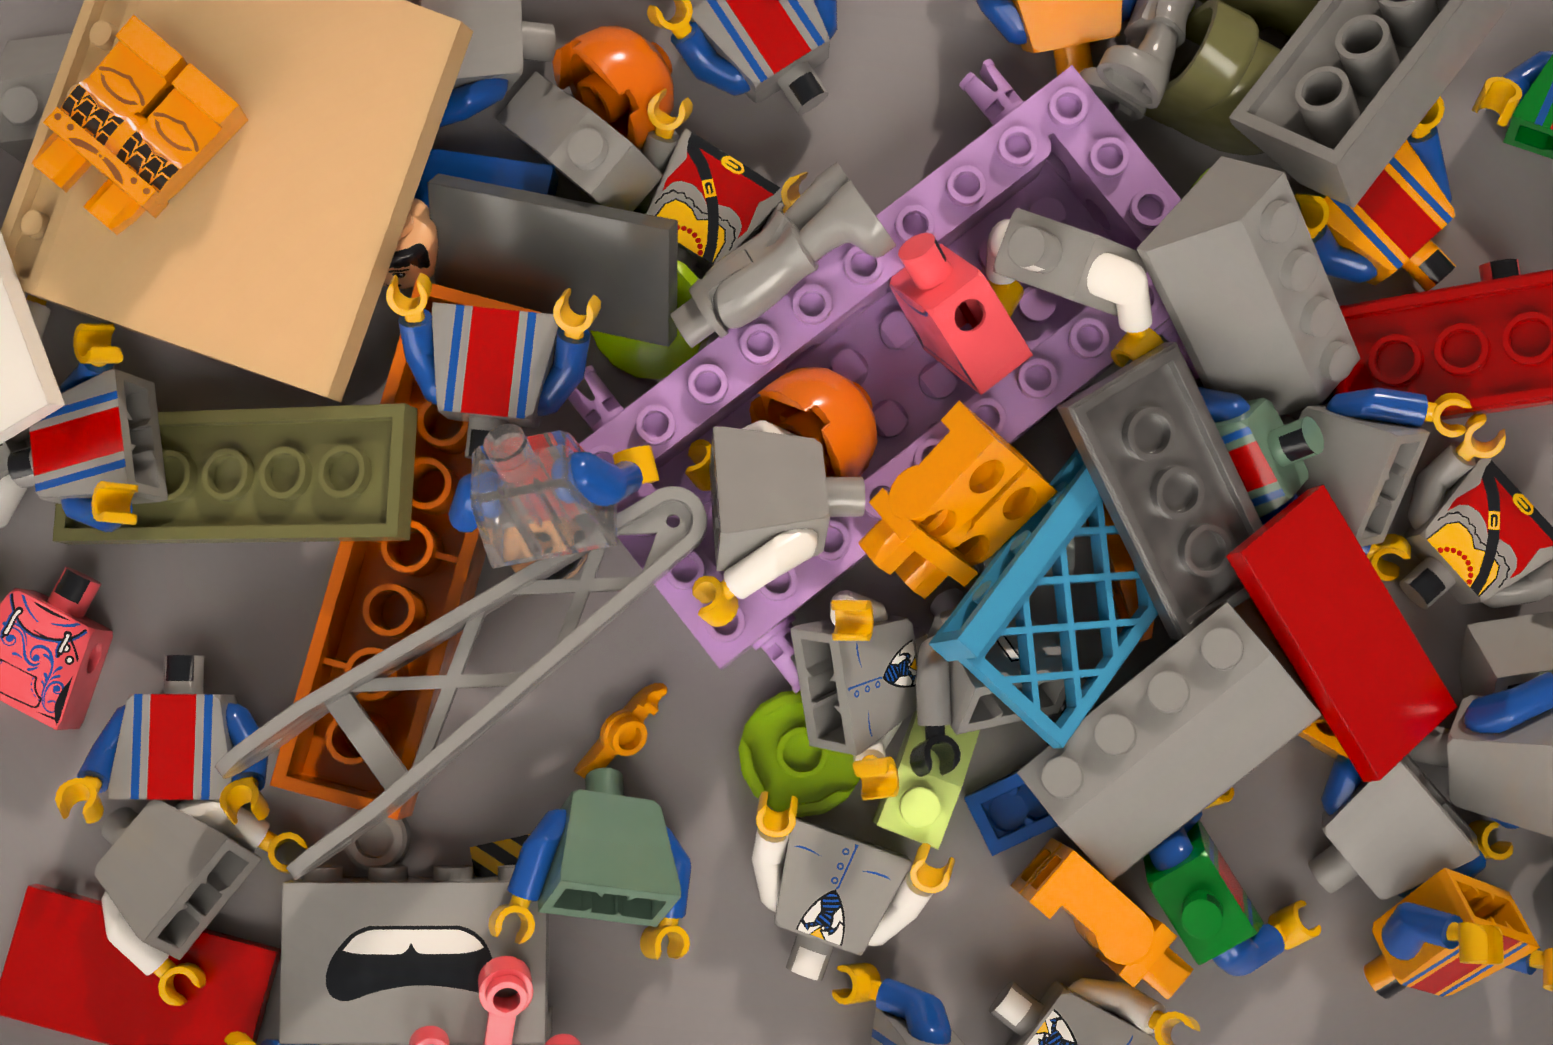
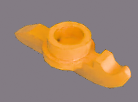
M653 683L642 688L630 699L623 709L612 713L603 723L599 739L577 764L574 772L585 779L590 771L606 768L616 755L631 756L639 752L644 747L648 736L644 720L650 713L655 715L658 712V703L667 693L666 685L663 683Z

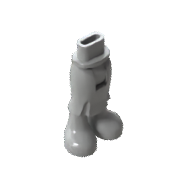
M1137 0L1132 16L1124 31V34L1127 36L1126 42L1129 45H1114L1108 48L1098 67L1085 68L1080 72L1081 77L1116 120L1137 121L1143 119L1147 108L1154 109L1158 107L1169 83L1175 49L1185 42L1186 22L1197 0Z
M836 162L818 175L809 188L784 214L777 210L771 221L759 234L715 263L706 272L703 279L698 278L689 289L692 298L670 315L682 337L693 348L713 332H716L720 338H723L729 333L726 326L729 328H740L764 314L800 280L816 271L818 260L833 249L845 243H851L866 254L879 258L895 248L896 244L854 184Z

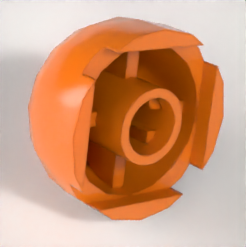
M601 26L575 37L555 52L552 64L557 86L562 90L569 86L576 100L591 109L632 142L639 150L643 148L648 132L655 131L656 128L649 120L647 113L648 104L652 97L664 88L667 89V92L660 101L659 109L669 116L671 115L674 108V85L671 77L673 69L667 53L657 43L649 42L642 35L627 28Z
M796 368L758 392L760 396L751 402L749 408L751 423L766 420L798 436L818 440L823 447L826 477H860L868 468L878 443L876 421L872 411L871 398L858 383L850 381L848 378L827 368Z

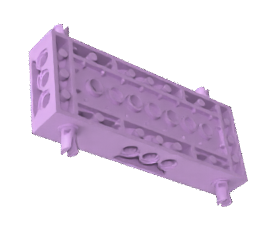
M987 59L982 64L979 74L984 83L972 72H969L959 84L960 88L966 91L993 126L876 215L896 244V247L879 258L873 257L851 243H845L833 249L818 260L816 271L800 280L768 311L740 328H729V333L723 338L717 337L625 409L596 374L595 368L592 365L585 367L584 378L595 399L590 401L576 388L568 397V400L594 433L570 450L571 453L590 452L614 465L613 454L632 447L650 445L660 481L642 484L638 491L615 505L600 506L591 502L604 521L656 490L668 486H678L690 490L704 505L707 515V531L704 539L697 548L654 585L719 669L723 670L751 647L755 651L761 647L792 686L793 692L796 694L800 691L797 669L791 660V656L794 655L790 628L794 627L792 622L796 620L793 614L868 557L858 542L882 518L869 501L882 488L890 492L897 476L905 469L919 465L949 433L950 430L941 422V419L958 401H961L1008 443L1012 444L1055 411L1058 406L1065 403L1115 364L1111 358V351L1126 333L1119 326L1118 316L1018 281L1024 289V294L1011 319L1033 356L980 395L922 348L889 286L892 276L905 267L898 256L900 247L917 234H933L938 244H943L978 268L986 279L989 280L986 276L989 234L999 221L1011 219L1012 213L1016 208L1091 232L1137 251L1136 248L1180 202L1181 198L1073 65L1024 102L995 67L992 59ZM1147 272L1153 319L1149 328L1154 330L1159 336L1162 334L1168 342H1177L1188 368L1192 371L1193 377L1197 379L1199 375ZM969 323L960 328V330L964 331L973 329ZM796 368H827L848 378L850 381L858 383L871 398L878 439L869 466L860 476L863 477L865 484L864 515L861 517H830L825 547L822 553L782 574L745 599L737 597L738 611L733 620L728 624L720 627L709 625L698 616V611L702 607L708 606L712 601L707 604L701 603L692 595V587L694 582L703 576H714L721 582L724 580L725 571H716L711 490H699L685 474L688 466L695 465L688 456L691 443L704 439L711 444L713 427L741 429L752 424L749 408L751 402L760 396L758 392L780 376ZM563 456L558 461L566 460V458ZM670 516L667 520L668 526L672 528L677 527L680 523V519L677 516ZM656 534L617 535L618 539L643 570Z

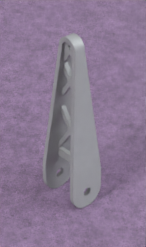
M668 486L656 490L298 700L228 751L215 765L223 779L239 774L266 758L330 712L385 789L369 805L292 861L286 869L293 879L296 880L320 866L398 810L697 548L707 531V515L703 503L693 492L683 487ZM670 516H677L680 519L677 527L672 528L668 526L667 520ZM656 534L643 572L639 576L596 578L611 538L617 535ZM589 553L580 579L545 580ZM620 591L578 626L590 592ZM574 593L555 647L527 671L463 674L486 615L519 595ZM463 630L447 675L387 677ZM508 686L436 747L458 688ZM441 689L413 766L409 771L355 697L361 692Z

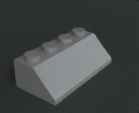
M1320 0L1232 112L1229 119L1235 128L1297 182L1354 208L1512 2L1511 0Z
M1221 156L1136 248L1204 388L1239 394L1246 401L1266 398L1273 403L1278 415L1281 416L1305 409L1307 406L1322 404L1336 386L1350 374L1353 367L1361 359L1286 174L1283 171Z
M1226 602L1089 713L1063 748L1047 747L1021 768L1017 774L1058 826L1100 871L1113 882L1322 715L1274 655L1229 603Z

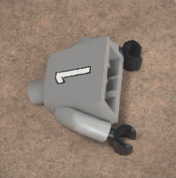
M958 588L946 590L933 600L930 611L934 621L927 639L921 643L918 649L916 670L918 726H925L926 740L913 748L910 754V765L912 771L919 777L929 774L932 769L931 750L939 757L941 775L954 770L960 762L961 752L959 746L952 738L945 735V725H950L955 734L958 735L1022 721L1019 716L958 660L947 662L929 645V642L964 598L965 594ZM1015 617L1006 628L1016 627ZM1031 618L1032 626H1037L1038 624ZM1053 633L1033 634L1037 674L1063 672L1059 637ZM1017 635L1000 636L984 658L1004 676L1021 675ZM1064 679L1038 681L1040 709L1056 723L1067 708ZM1013 683L1023 693L1022 683Z

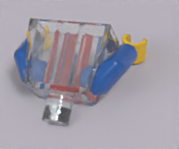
M512 423L499 425L487 434L483 445L479 446L472 453L471 473L463 476L458 482L448 513L449 521L453 528L459 532H473L478 527L489 563L493 569L617 546V503L638 491L642 484L660 481L652 447L644 445L619 451L612 456L613 465L590 452H585L568 432L558 430L526 437L524 431L518 425Z

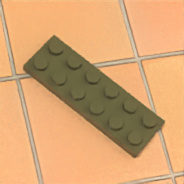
M400 403L158 412L168 500L156 503L132 504V514L137 515V524H123L113 532H103L67 517L62 504L56 503L52 541L76 545L410 540L418 409L408 404Z

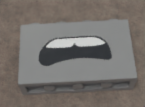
M320 865L303 877L286 881L282 884L279 1043L409 1044L412 1034L419 1028L437 1026L447 1033L450 1044H483L488 1011L483 1008L479 1000V973L488 961L500 956H513L525 962L530 969L533 997L528 1007L516 1015L512 1044H545L552 1034L553 1007L548 1006L549 914L538 912V901H531L528 910L533 915L535 929L531 938L524 943H515L517 932L521 926L520 917L515 912L508 914L504 918L502 930L498 937H493L490 934L488 924L492 912L498 906L509 904L513 895L507 888L515 865L498 866V877H473V866L471 865L434 866L433 877H408V866L392 865L389 868L369 866L368 877H343V866ZM504 988L499 990L495 996L510 997L518 992L512 988Z

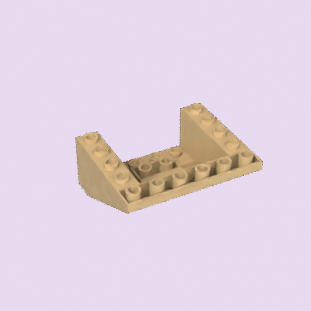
M84 0L1 228L3 239L23 293L341 403L473 30L462 21L406 0ZM134 14L182 55L187 64L191 63L236 101L248 121L182 190L167 201L169 204L156 219L145 211L137 221L116 235L83 207L107 181L108 178L91 165L66 193L31 163L44 142L53 134V131L43 121L56 107L61 108L72 90L89 77L119 42L115 35Z

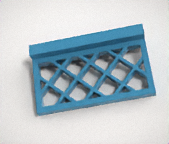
M1078 449L1073 452L1050 483L1058 492L1001 547L929 642V645L947 662L958 660L1052 748H1063L1158 615L1135 565V571L1110 572L1107 535L1119 533L1115 526H1105L1103 500ZM1088 518L1089 527H1081ZM1090 536L1094 574L1069 575L1067 545L1073 537ZM1052 567L1053 577H1044ZM1136 580L1139 607L1130 619L1116 620L1112 581ZM1095 582L1099 621L1074 623L1070 584ZM1054 585L1058 624L1032 626L1029 596L1037 586ZM1015 617L1016 627L1006 628ZM1116 627H1124L1117 637ZM1100 629L1103 658L1095 669L1079 670L1075 631ZM1059 632L1063 672L1037 674L1033 634ZM1017 635L1021 675L1004 676L984 657L1000 636ZM1088 677L1081 687L1080 678ZM1064 679L1067 708L1057 722L1054 723L1040 709L1038 681ZM1013 683H1022L1023 693Z

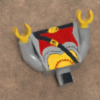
M664 88L652 97L648 104L647 113L649 120L656 128L655 131L648 132L642 149V154L664 176L637 208L642 214L678 220L677 260L686 264L691 271L696 266L707 272L724 256L759 234L768 225L777 210L784 214L800 197L799 185L807 177L808 172L790 177L783 187L780 188L685 128L679 137L675 129L690 117L693 104L687 97L681 102L678 117L669 116L659 109L660 101L667 92V89Z
M1477 413L1469 417L1465 423L1466 432L1464 433V440L1461 443L1452 442L1418 474L1407 512L1411 526L1404 534V538L1408 540L1411 551L1421 563L1399 582V585L1412 602L1425 610L1447 591L1462 605L1482 602L1494 609L1537 602L1553 594V527L1490 459V457L1496 456L1504 448L1506 441L1505 429L1499 431L1496 437L1488 442H1480L1472 436L1474 431L1481 428L1486 422L1487 417L1484 413Z

